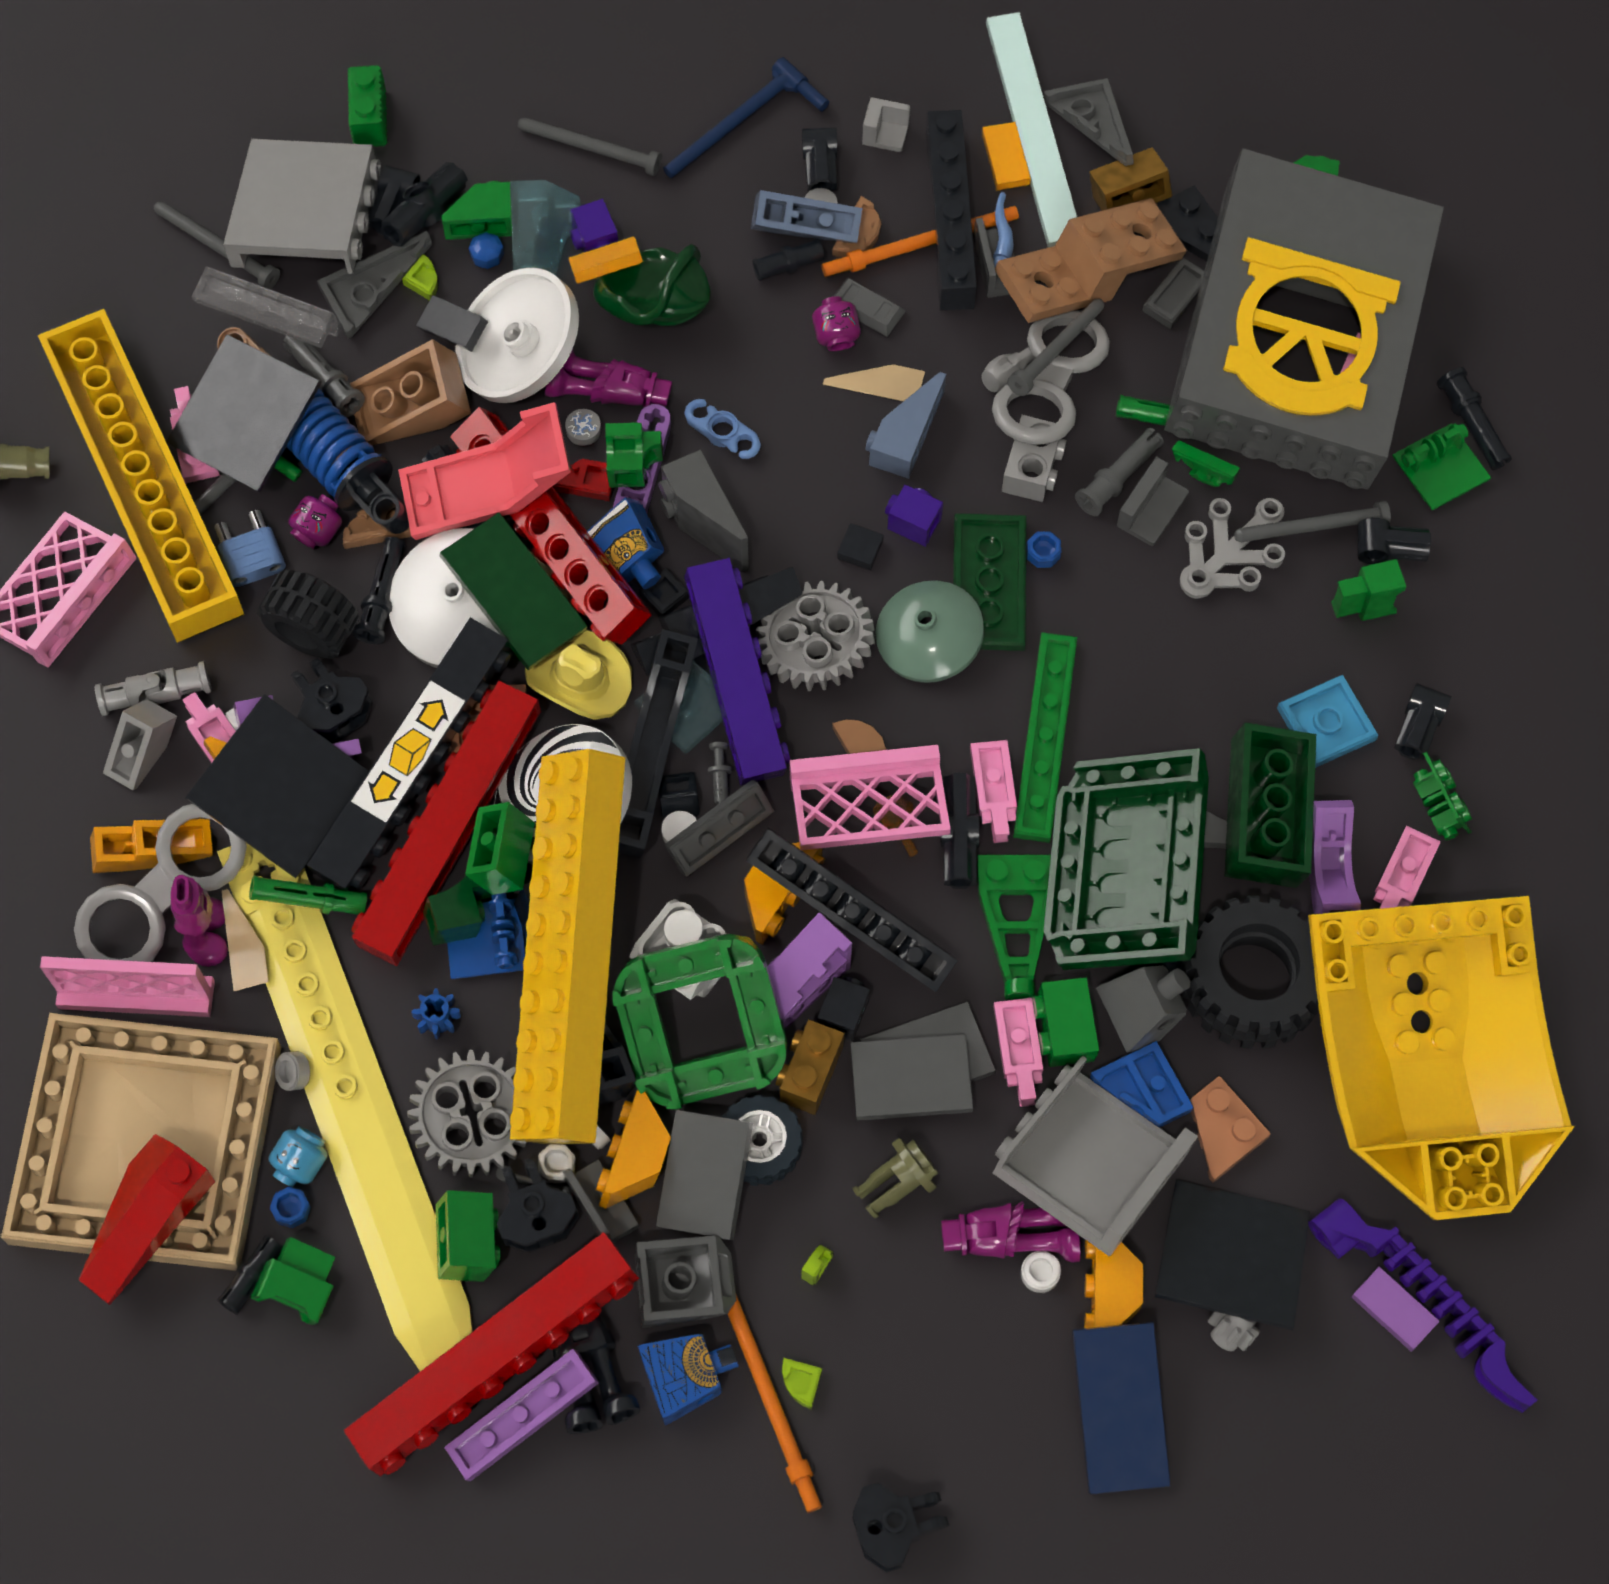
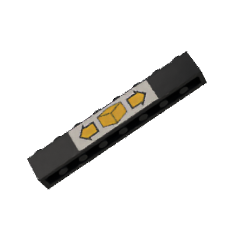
M469 618L307 864L311 873L329 884H333L337 889L353 891L354 888L357 890L361 889L370 874V870L367 868L375 857L381 858L391 842V839L388 838L395 825L401 827L411 811L408 805L416 794L421 796L427 789L431 781L429 773L436 763L441 765L451 751L452 746L449 743L455 733H463L472 717L469 714L470 710L476 702L481 703L487 690L491 689L492 685L489 681L495 672L501 673L509 663L511 654L509 653L508 639L473 618Z

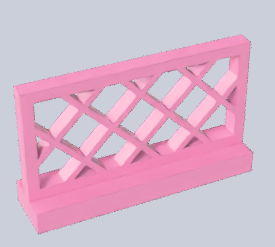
M64 511L0 589V611L10 609L11 614L10 621L0 623V638L29 653L38 663L49 668L137 559L127 541L116 534L110 536ZM69 525L77 529L78 538L65 542L60 541V536ZM99 542L105 544L97 555L87 557L86 546ZM80 548L81 559L63 563L62 552ZM55 554V566L38 570V563L43 557ZM82 569L81 575L75 582L65 584L64 573ZM57 575L58 587L41 591L39 579ZM33 581L34 593L16 597V590L21 584ZM60 597V601L52 610L43 612L42 600ZM35 602L36 614L18 618V606ZM37 624V629L27 641L20 638L19 628Z
M938 745L790 760V785L793 792L800 850L950 835L951 829L940 769ZM933 777L934 787L927 795L911 786L917 778ZM890 781L899 789L888 800L874 790L880 782ZM853 785L862 793L851 804L837 794L843 786ZM816 789L825 796L814 808L802 800L801 790ZM905 792L920 802L911 814L895 804ZM868 796L883 805L873 818L858 808ZM935 796L937 798V803L932 800ZM831 800L846 810L836 822L821 813ZM927 806L939 814L941 824L925 825L916 818ZM889 810L905 820L899 828L894 829L886 828L879 821ZM804 811L808 813L806 818H804ZM852 814L867 824L861 832L856 833L849 832L842 825ZM815 818L830 828L824 836L807 838L806 828Z
M41 957L40 968L57 991L55 1005L60 1010L210 1017L215 980L213 976H203L197 964Z

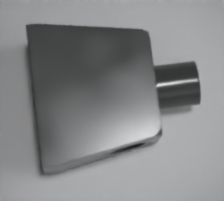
M1163 965L1139 968L1096 988L1126 1052H1135L1155 1041L1158 1043L1186 1015L1187 1009L1180 994L1190 987V980L1181 969L1177 968L1169 973Z

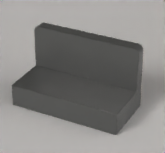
M975 218L973 242L987 298L1010 295L996 274L993 263V255L999 239L998 230H985L983 218Z
M1157 456L1120 509L1117 522L1118 528L1150 546H1154L1189 493L1187 488L1166 477L1169 463Z
M599 1159L575 1174L570 1168L564 1171L563 1174L567 1186L570 1187L576 1201L598 1236L605 1232L611 1241L615 1243L639 1228L638 1222L625 1201H621L606 1209L598 1206L602 1192L596 1191V1187L604 1168Z

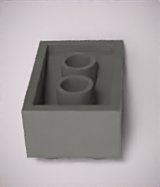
M701 449L661 466L662 481L658 482L664 497L660 499V504L668 519L673 517L680 530L722 559L730 558L731 565L738 568L741 572L749 570L748 536Z

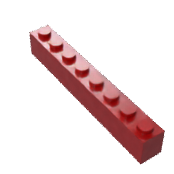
M501 681L497 682L493 690H487L480 703L481 712L476 721L471 720L467 724L462 735L463 744L457 753L452 752L444 766V772H446L439 785L435 783L429 790L426 797V804L428 805L421 817L417 815L412 820L407 832L408 840L403 848L399 847L393 853L389 862V868L391 869L384 881L379 880L376 883L370 896L372 903L366 913L361 912L357 916L352 926V933H354L352 938L357 947L396 967L424 920L423 910L428 896L436 895L440 892L474 831L478 807L489 805L508 768L541 713L538 699Z
M603 1232L343 1430L369 1470L380 1477L383 1474L388 1475L397 1471L406 1462L405 1458L417 1448L424 1449L431 1445L438 1438L439 1431L450 1423L456 1424L464 1420L471 1413L473 1405L483 1398L489 1399L499 1393L507 1379L515 1373L522 1374L529 1370L536 1363V1357L548 1348L550 1350L562 1345L568 1339V1333L579 1324L585 1325L597 1318L601 1313L600 1308L612 1299L618 1300L626 1296L633 1289V1283L639 1277L615 1244Z

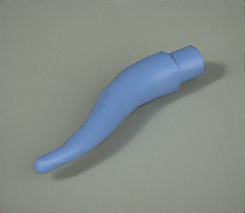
M1004 192L1000 193L995 210V222L999 239L993 255L994 267H996L999 260L1011 258L1014 248L1012 229L1004 213L1003 205L1006 198Z

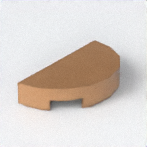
M860 196L855 206L863 208L857 243L836 241L832 249V256L843 258L846 257L847 252L857 249L866 251L872 249L877 243L881 231V220L871 201Z
M390 509L386 514V520L392 518L396 511ZM360 510L356 513L357 517L343 531L344 549L381 543L386 537L402 539L412 536L410 527L400 534H392L373 521L364 510Z
M846 719L832 723V729L847 754L886 750L882 736L874 727L858 720Z

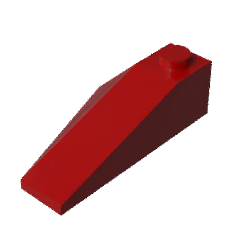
M155 1133L129 1163L78 1280L107 1304L111 1305L215 1183L209 1171L177 1145Z

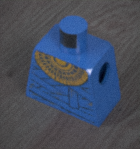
M702 1334L638 1346L664 1425L672 1423L719 1396L722 1392L717 1375L738 1367L731 1344L708 1352Z

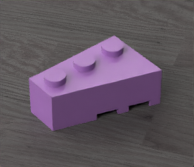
M820 912L788 947L768 965L784 1030L829 989L834 976L840 978L851 968L852 942Z

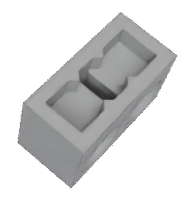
M1021 415L1019 424L1025 427L1035 429L1047 428L1056 424L1026 415ZM1014 439L1004 473L1002 492L1043 502L1046 490L1053 491L1058 470L1053 469L1055 459L1062 461L1067 440L1059 439L1053 443L1046 444L1047 446L1039 447ZM1034 472L1039 476L1028 477L1024 473Z

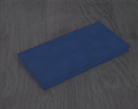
M1145 1322L1073 1329L1072 1335L1088 1493L1096 1494L1170 1486L1154 1323Z

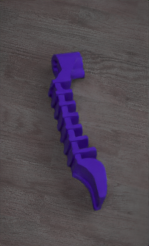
M1341 1198L1337 1199L1308 1222L1315 1238L1323 1247L1330 1250L1337 1259H1340L1352 1248H1356L1366 1252L1370 1258L1377 1256L1383 1251L1388 1257L1383 1264L1389 1272H1392L1402 1264L1408 1271L1400 1276V1282L1405 1287H1409L1418 1280L1424 1286L1416 1292V1297L1419 1301L1425 1303L1434 1296L1440 1303L1432 1308V1314L1437 1319H1441L1450 1312L1456 1318L1445 1327L1444 1330L1450 1338H1454L1465 1328L1472 1334L1455 1348L1456 1354L1462 1359L1480 1345L1486 1349L1474 1365V1375L1478 1383L1493 1397L1521 1413L1537 1401L1510 1372L1505 1358L1506 1343L1494 1332V1326L1491 1323L1487 1324L1479 1316V1311L1475 1307H1470L1463 1300V1295L1460 1291H1454L1447 1284V1279L1443 1274L1438 1275L1431 1268V1262L1427 1258L1422 1259L1415 1252V1246L1412 1242L1406 1243L1399 1235L1400 1231L1396 1226L1392 1230L1367 1226L1356 1211Z

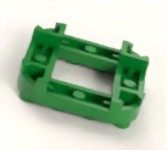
M735 934L718 935L639 955L630 960L621 969L613 990V1005L617 1007L635 1073V1085L640 1094L645 1091L651 1101L667 1106V1109H680L683 1104L752 1087H756L757 1090L769 1085L780 1073L786 1059L787 1038L765 957L749 937ZM726 976L731 984L747 1046L674 1064L655 993Z

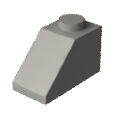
M148 699L123 710L103 774L131 790L137 789L167 748L177 716Z

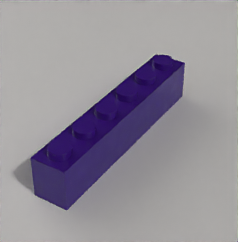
M730 558L687 567L684 579L740 786L747 784L751 780L759 782L783 776L787 769L786 764H790V755L786 743H780L776 729L781 728L777 708H770L767 694L771 693L769 677L766 672L761 673L757 659L762 658L761 648L757 637L751 638L748 624H752V616L748 603H742L739 590L743 589L740 571L738 568H732Z

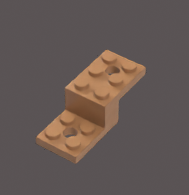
M1150 198L1069 219L1055 246L999 260L995 271L1027 322L1031 323L1085 308L1094 299H1102L1104 302L1111 301L1127 274L1181 260L1187 250L1154 200ZM1133 232L1140 233L1144 237L1136 236ZM1035 280L1044 282L1048 288L1037 284Z

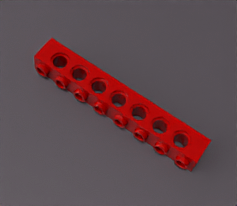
M478 407L450 437L458 446L456 453L492 444L509 430L497 415ZM553 486L519 512L510 514L515 521L512 524L513 528L520 536L526 540L529 539L533 544L532 553L543 564L549 565L553 571L551 574L552 579L562 589L568 590L573 597L570 600L571 604L582 615L588 616L592 622L590 628L599 639L604 642L610 640L622 645L652 616ZM569 547L568 553L564 557L565 551ZM588 573V578L584 582V577ZM608 598V603L603 609L604 602Z

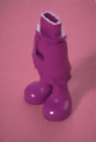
M572 349L561 370L546 385L545 396L587 395L591 396L590 401L592 403L601 401V404L643 405V407L654 403L667 406L672 381L659 379L658 373L653 372L651 377L650 371L623 360L619 362L613 359L611 363L586 360L576 356L574 349ZM573 376L594 378V379H596V380H595V381H591V380L581 379V378H577V377H573Z
M185 875L176 876L170 892V908L175 918L174 928L177 932L184 934L182 940L183 948L191 960L200 966H215L226 958L228 947L226 941L220 935L207 931L220 928L225 923L223 903L219 899L210 897L207 891L202 889L200 884L193 878Z
M1023 1201L1013 1207L1010 1202L1003 1206L975 1210L966 1214V1220L964 1219V1214H958V1219L941 1220L944 1252L961 1250L962 1256L969 1253L1005 1259V1255L1014 1257V1252L1049 1251L1059 1253L1068 1262H1080L1079 1234L1070 1228L1048 1233H1019L1020 1228L1067 1227L1042 1208L1024 1209Z

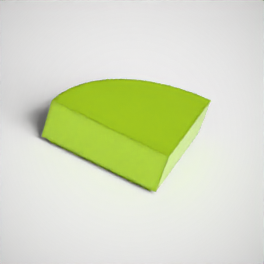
M422 254L402 280L404 286L430 301L432 295L435 296L437 293L438 278L431 260Z
M819 1245L803 1266L801 1279L811 1285H816L833 1258V1251L823 1245Z
M784 1358L782 1374L787 1391L797 1403L812 1409L822 1368Z

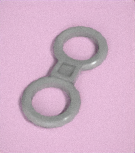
M1071 311L1034 321L1029 328L1027 337L1031 354L1036 358L1046 348L1042 335L1047 330L1055 326L1069 325L1081 312ZM1095 318L1083 330L1093 339L1095 348L1089 354L1082 357L1069 358L1058 355L1033 380V389L1027 394L1043 396L1051 400L1059 408L1062 417L1056 424L1038 429L1025 427L1017 423L1009 415L1007 405L1013 399L1019 397V395L1012 392L1008 384L1003 386L995 395L992 414L997 426L1007 436L1019 442L1032 445L1050 444L1065 437L1074 427L1076 409L1072 398L1065 391L1073 374L1085 373L1100 366L1108 356L1110 340L1106 329Z
M194 804L182 806L170 814L158 830L155 845L158 864L136 886L119 883L102 887L88 896L78 910L74 934L77 947L84 958L152 962L163 946L166 932L163 914L170 908V892L175 877L178 875L191 877L207 892L218 890L232 881L243 866L247 849L246 842L222 826L229 835L231 844L228 861L221 870L211 876L201 878L190 876L180 870L173 860L171 850L173 836L179 827L189 820L197 818L214 819ZM117 899L130 900L140 906L147 915L150 926L148 941L142 950L132 957L124 959L111 958L100 952L93 943L90 932L92 917L98 908L108 901Z

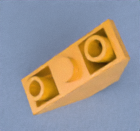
M797 842V843H792L793 845H795L797 848L800 849V843H799V842ZM822 848L802 850L823 865L825 858L822 857ZM753 866L744 879V893L756 942L763 945L769 935L775 937L784 923L783 913L789 905L795 907L801 898Z
M637 1089L633 1101L625 1100L618 1122L625 1125L621 1136L613 1135L607 1153L608 1157L614 1159L610 1170L602 1169L596 1191L602 1192L599 1207L606 1209L654 1187L661 1171L671 1137L645 1091L640 1094Z
M1085 1239V1259H1092V1274H1085L1084 1294L1085 1298L1092 1299L1091 1313H1085L1084 1328L1125 1325L1140 1311L1143 1304V1263L1122 1242L1109 1257Z

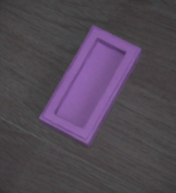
M1380 1267L1373 1272L1351 1297L1410 1352L1417 1347L1439 1322L1437 1318Z

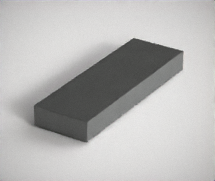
M751 780L664 844L681 874L687 877L775 811L758 782Z

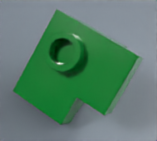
M606 423V471L609 487H645L647 469L652 464L663 461L661 431H643L642 423Z

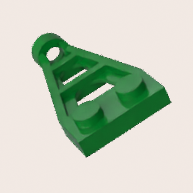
M978 855L977 857L978 897L1004 981V994L1007 1001L1035 996V982L1033 980L1044 936L1051 855ZM1002 895H1030L1034 901L1030 918L1027 921H1007L1002 914L999 898ZM1029 934V954L1026 957H1010L1007 953L1005 935Z

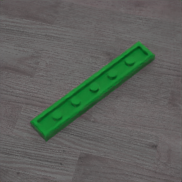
M1041 632L1013 838L1046 843L1051 841L1078 637Z

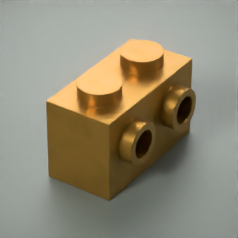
M1153 147L1133 154L1132 165L1124 166L1117 160L1089 171L1093 198L1102 211L1150 198L1157 203L1172 197L1169 170Z
M809 1019L804 1031L797 1029L790 1046V1051L795 1053L790 1065L784 1063L775 1084L780 1086V1102L816 1115L844 1047L843 1032Z

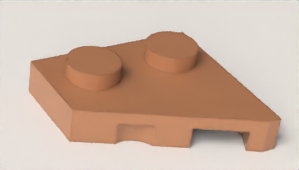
M1220 1076L1190 1099L1194 1107L1191 1112L1193 1121L1197 1125V1136L1200 1147L1205 1154L1208 1166L1207 1173L1212 1183L1255 1150L1271 1135Z

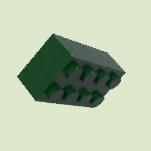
M1245 722L1232 737L1224 877L1297 888L1311 874L1317 734Z

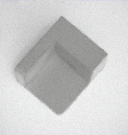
M870 97L863 123L862 145L901 152L909 127L910 106Z

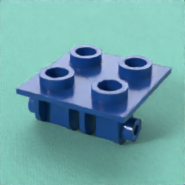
M506 893L491 895V901L482 903L485 921L482 922L477 937L447 943L451 980L523 971L525 948L522 925L514 906L516 898L507 899Z

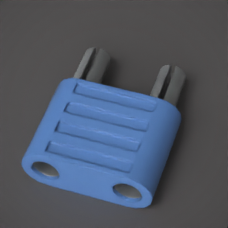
M255 510L261 528L258 527L253 512L249 513V518L254 528L253 531L232 538L227 524L221 522L227 540H224L219 524L217 523L214 527L220 541L217 549L234 587L244 586L272 576L286 568V563L271 527H266L260 510Z

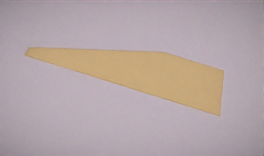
M892 364L824 378L823 385L904 402L921 388L925 371Z
M223 890L222 900L233 991L267 983L269 980L265 947L229 890Z

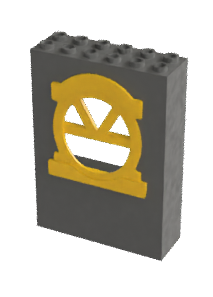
M1242 148L1226 185L1164 431L1171 432L1182 439L1191 438L1205 442L1216 449L1226 448L1242 453L1247 458H1260L1274 462L1281 468H1294L1308 472L1319 479L1328 478L1339 481L1350 488L1368 490L1388 458L1444 207ZM1275 285L1351 307L1356 310L1359 318L1361 338L1256 308L1261 297ZM1253 325L1285 335L1268 351L1261 354L1255 342ZM1303 339L1306 341L1320 381L1303 382L1294 380L1276 371L1272 365ZM1324 346L1354 354L1356 357L1347 369L1339 375H1334Z

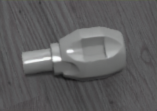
M1029 347L1020 353L1016 352L997 356L988 363L982 373L984 386L991 392H999L1003 386L1008 384V378L1016 370L1023 371L1027 364L1033 361L1035 357L1031 354Z

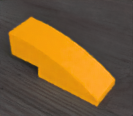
M192 819L179 827L173 836L171 846L173 860L176 864L212 856L210 819ZM134 820L132 826L94 827L90 837L93 873L154 868L158 864L155 851L158 830L165 820Z

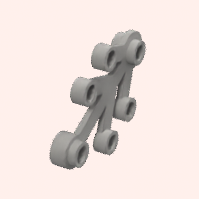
M1217 498L1211 502L1208 511L1209 518L1213 524L1214 555L1204 564L1202 543L1206 539L1207 527L1200 521L1190 522L1186 526L1184 534L1189 547V566L1184 568L1181 573L1180 586L1186 595L1195 599L1210 595L1214 588H1241L1244 591H1254L1258 588L1261 580V573L1255 567H1245L1240 571V574L1218 572L1225 565H1265L1268 568H1278L1283 563L1285 557L1283 547L1273 543L1267 545L1264 550H1242L1250 541L1238 542L1234 536L1228 540L1227 520L1230 516L1231 505L1226 499ZM1274 498L1261 500L1256 506L1254 517L1244 527L1282 522L1284 516L1283 505ZM1221 507L1226 513L1218 514L1214 511V508ZM1264 508H1271L1275 510L1276 513L1269 514L1264 510ZM1198 530L1202 535L1195 537L1190 534V531ZM1271 552L1276 553L1279 559L1273 560L1267 554ZM1250 575L1254 577L1255 582H1246L1243 577ZM1199 576L1202 577L1205 581L1202 583H1197L1193 580L1192 577Z

